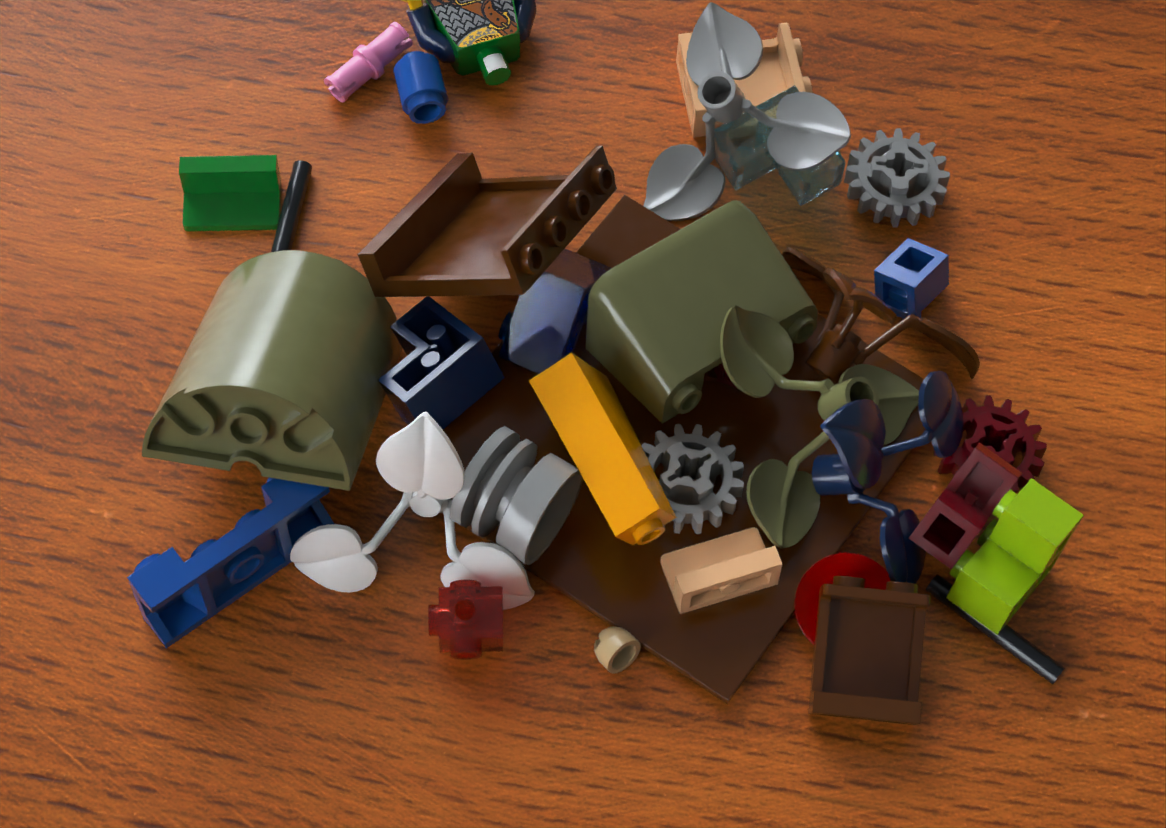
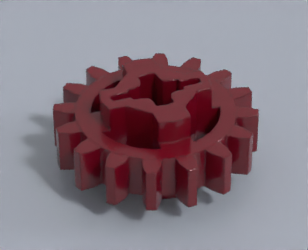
M986 395L983 405L977 407L976 403L971 398L965 400L962 408L963 431L966 430L967 432L966 439L963 445L958 447L951 456L941 460L938 472L939 474L952 473L955 476L979 442L1012 466L1016 454L1021 452L1022 462L1016 469L1022 472V474L1011 488L1012 491L1017 493L1018 487L1022 490L1031 478L1035 480L1034 476L1039 477L1045 462L1041 458L1047 449V444L1036 441L1042 428L1040 425L1028 426L1025 423L1030 413L1027 409L1020 411L1018 414L1011 412L1012 400L1006 399L1001 407H996L991 395Z

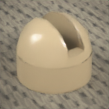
M614 626L602 630L599 633V639L594 643V652L598 661L612 674L619 673L630 666L638 656L641 648L639 641L630 632L621 627Z

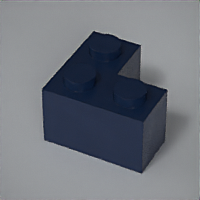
M426 296L390 326L407 356L378 379L401 419L408 425L426 411L443 430L505 377L484 338L431 297Z

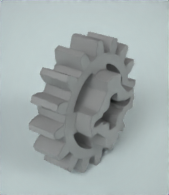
M896 128L891 138H887L882 130L876 131L874 143L863 137L860 140L858 151L851 150L846 167L844 183L849 184L848 199L860 198L857 211L861 214L871 209L875 212L873 222L877 224L884 216L890 217L892 227L897 228L901 218H907L912 226L917 225L920 213L931 218L934 215L936 205H942L944 202L950 178V172L944 171L947 161L946 157H933L936 144L930 142L922 146L919 144L920 133L917 132L910 139L903 138L901 128Z
M675 424L674 436L668 438L665 433L659 430L655 432V447L647 443L642 444V448L653 471L655 472L660 463L664 466V473L660 475L659 483L677 517L672 521H674V533L678 534L683 529L684 523L691 524L696 534L701 533L703 521L708 520L716 528L719 527L723 516L722 511L732 515L735 512L737 504L735 498L742 496L744 482L740 480L744 469L743 462H732L735 458L736 447L728 445L721 448L719 446L721 433L718 431L709 438L703 437L702 425L696 424L692 434H685L681 424ZM721 475L722 486L715 495L713 483L716 481V476Z

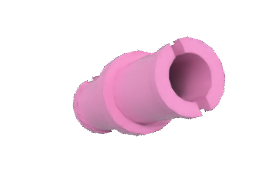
M393 22L367 46L359 45L353 51L354 57L331 76L324 79V83L329 87L330 93L338 101L344 103L350 95L371 78L377 80L385 73L384 67L405 49L413 45L412 39L404 40L409 37L407 31L397 22Z

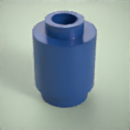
M413 51L405 54L393 68L402 109L415 123L426 124L434 122L445 114L446 104L448 103V95L439 61L434 55L422 51Z

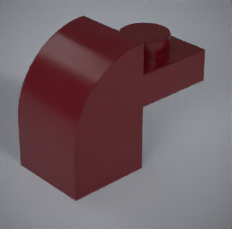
M979 442L910 535L909 539L952 569L983 528L997 504L1019 479L1022 472Z

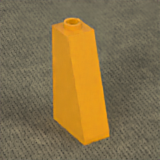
M571 352L529 380L615 537L631 545L636 543L638 545L647 544L660 537L665 532L664 525L677 517L607 376Z

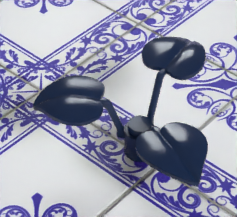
M943 371L930 372L920 386L918 397L919 415L926 430L919 437L883 447L886 436L884 419L876 403L870 399L855 400L847 403L820 425V428L835 445L838 454L819 455L815 458L812 466L814 488L821 496L847 494L849 504L861 503L882 510L887 514L888 517L884 518L880 525V545L890 581L916 584L920 578L924 567L926 551L909 539L920 521L913 510L903 509L899 512L895 504L865 495L863 491L877 483L881 475L882 459L885 456L920 447L931 441L934 451L939 458L949 457L957 450L963 435V411L959 396L948 374Z

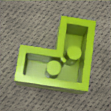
M1032 478L1018 494L1010 489L1003 496L992 513L997 519L994 518L977 541V544L981 546L975 554L967 549L949 573L956 580L946 598L996 635L999 634L1051 572L1084 516Z

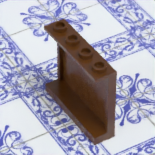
M596 146L570 175L482 179L474 154L457 153L357 254L374 296L524 295L616 191L614 171L608 164L603 146Z

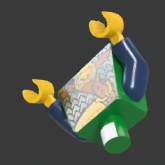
M401 0L408 2L409 9L406 13L418 44L422 49L434 55L441 62L450 63L459 75L465 76L481 71L486 84L492 86L502 84L510 78L511 71L508 63L515 62L520 58V43L529 39L536 15L535 0H424V3H422V0Z

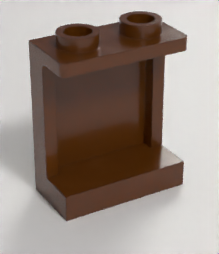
M833 576V584H823L819 590L808 714L907 725L920 724L922 702H918L926 608L930 606L931 595L918 594V585L906 582H886V590L865 588V579L850 576Z

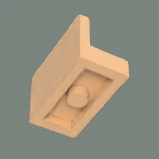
M755 527L665 553L661 556L660 562L679 614L778 585L783 565L776 546L765 548L759 530Z

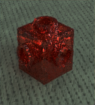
M457 580L451 582L450 587H439V604L428 605L429 636H439L440 653L450 652L451 658L471 660L482 657V652L503 651L502 586L481 587V582Z

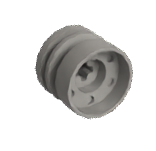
M503 426L497 429L484 442L467 466L463 487L452 499L449 510L450 519L465 528L472 524V533L482 538L492 533L500 524L496 536V544L507 549L521 562L530 565L538 560L559 533L579 495L583 477L577 467L552 453L544 456L534 466L537 457V445L528 439L520 442L519 434Z

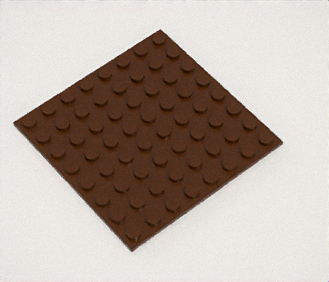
M624 195L492 352L505 378L451 422L443 431L454 445L462 461L464 471L484 442L497 429L503 426L519 434L520 442L528 439L537 445V457L534 466L544 456L552 453L576 467L529 380L572 352L607 376L641 446L643 443H647L655 447V432L659 430L665 433L668 438L674 436L675 424H681L685 434H692L696 424L702 425L703 437L709 438L718 431L721 433L719 444L721 448L734 445L736 452L732 462H743L744 469L740 480L744 482L742 496L735 498L737 500L735 512L732 515L722 511L723 516L719 527L716 528L708 520L703 521L701 533L696 534L691 524L684 523L683 529L678 534L674 533V521H670L664 525L665 532L657 539L644 545H638L637 543L631 545L615 537L583 479L575 504L550 546L532 564L527 565L521 562L525 569L610 626L621 627L630 632L639 641L641 647L728 704L795 612V593L804 573L820 559L838 553L870 509V506L861 503L849 504L847 494L820 495L819 511L807 534L793 546L784 549L776 546L783 564L778 585L679 614L660 563L661 556L665 553L752 527L759 530L765 548L775 546L760 528L750 511L746 494L748 479L755 467L769 459L780 460L788 466L789 460L823 432L820 425L824 420L818 411V401L821 393L820 391L782 389L774 383L769 394L761 398H755L721 382L704 381L702 397L696 407L686 414L679 413L662 424L586 349L588 297L594 283L608 270L680 230L677 226ZM818 314L817 327L814 333L803 343H793L794 361L791 369L782 375L789 380L803 381L826 380L825 377L805 363L819 342L817 338L823 331L826 318ZM862 341L857 348L861 351L868 344ZM878 350L868 356L863 364L877 366L899 376L918 390H920L924 380ZM918 405L911 413L900 435L883 447L916 438L923 434L926 429L921 422ZM829 439L802 461L797 471H804L812 475L813 462L817 456L838 454L832 441ZM913 449L883 457L881 475L877 483L865 489L863 494L878 498ZM662 463L658 465L654 472L658 481L660 480V475L664 473ZM721 475L716 476V481L713 483L715 495L722 486ZM472 524L466 527L470 532H472ZM500 524L486 537H478L487 543L496 544V536Z

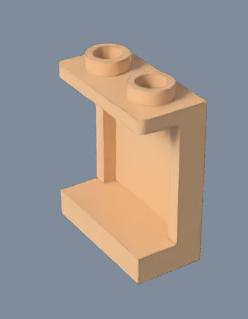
M780 23L778 25L776 38L762 40L763 56L755 72L745 79L734 80L743 92L746 100H750L756 108L777 119V106L784 96L795 92L812 93L810 78L808 76L802 77L800 66L803 63L801 42L799 38H792L789 23ZM684 33L678 35L676 64L693 138L706 136V126L702 117L707 110L698 98V86L688 74L686 57L692 33ZM743 112L738 119L732 122L721 123L716 121L715 135L772 127L764 125L749 113Z

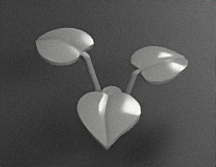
M710 2L694 27L686 57L688 74L698 86V98L707 110L702 117L706 126V154L703 156L698 148L689 144H679L664 150L650 168L644 207L667 221H684L706 213L719 201L725 187V176L720 169L710 164L715 158L716 121L729 123L738 119L743 112H747L764 125L772 127L773 129L767 139L769 153L779 165L795 171L809 170L817 167L845 147L851 138L849 124L834 104L824 97L810 92H795L784 96L777 106V119L769 117L756 108L750 100H746L743 92L734 80L745 79L755 72L763 56L762 40L755 28L747 21Z

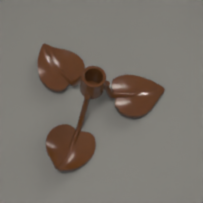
M786 247L783 251L782 256L791 269L808 273L823 280L834 293V299L825 326L817 338L819 342L805 361L809 367L826 379H830L833 383L838 384L841 375L853 363L855 365L863 364L868 356L907 328L920 331L948 349L963 363L971 379L977 374L980 366L978 355L965 340L949 329L925 317L920 318L913 314L902 319L860 351L857 347L862 342V339L850 331L863 307L891 324L897 319L896 314L879 297L865 288L857 287L844 274L829 267L826 268L811 256L797 249ZM844 297L845 300H854L853 307L843 324H837L834 328Z

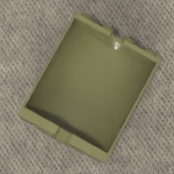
M283 250L262 254L240 264L223 280L212 299L148 426L142 445V457L230 471L232 465L237 461H248L258 467L263 477L350 491L386 395L378 379L397 365L402 352V346L390 328L397 321L391 305L385 297L374 296L368 279L360 272L338 259L322 254L298 250Z

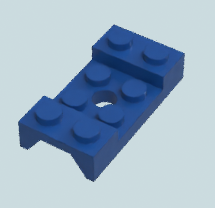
M268 478L266 484L261 486L266 507L262 510L254 509L246 513L238 520L233 530L218 540L210 539L199 545L187 561L184 562L173 547L162 554H152L143 559L136 566L134 573L129 575L127 579L143 619L165 648L174 644L291 563V550L295 542L305 533L318 526L334 524L319 500L330 492L329 487Z

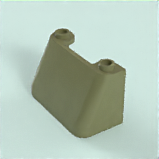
M733 200L601 275L594 283L588 297L586 349L663 424L679 413L686 414L696 407L702 397L701 390L704 374L722 364L720 333L725 315L731 307L737 305L742 309L763 313L773 318L786 330L792 344L803 343L814 333L817 327L818 310L757 216L741 201Z

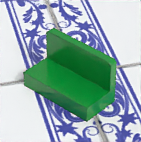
M277 155L180 157L179 176L184 192L183 227L185 231L277 230L281 205V177Z

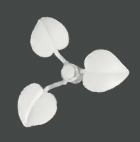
M426 411L421 413L408 426L390 436L381 445L377 453L376 465L381 476L393 488L404 493L400 503L369 542L362 544L359 535L354 529L345 525L328 524L311 529L295 542L290 553V560L294 562L296 568L318 584L338 592H357L370 586L378 571L377 563L369 553L374 552L408 507H411L416 514L422 517H434L442 512L445 522L447 555L453 562L444 566L440 576L443 585L453 597L477 609L506 610L530 601L535 593L530 586L522 563L504 547L494 543L476 542L465 546L462 552L457 549L455 524L450 519L449 510L452 503L450 498L455 497L461 491L465 480V471L454 445L438 423Z

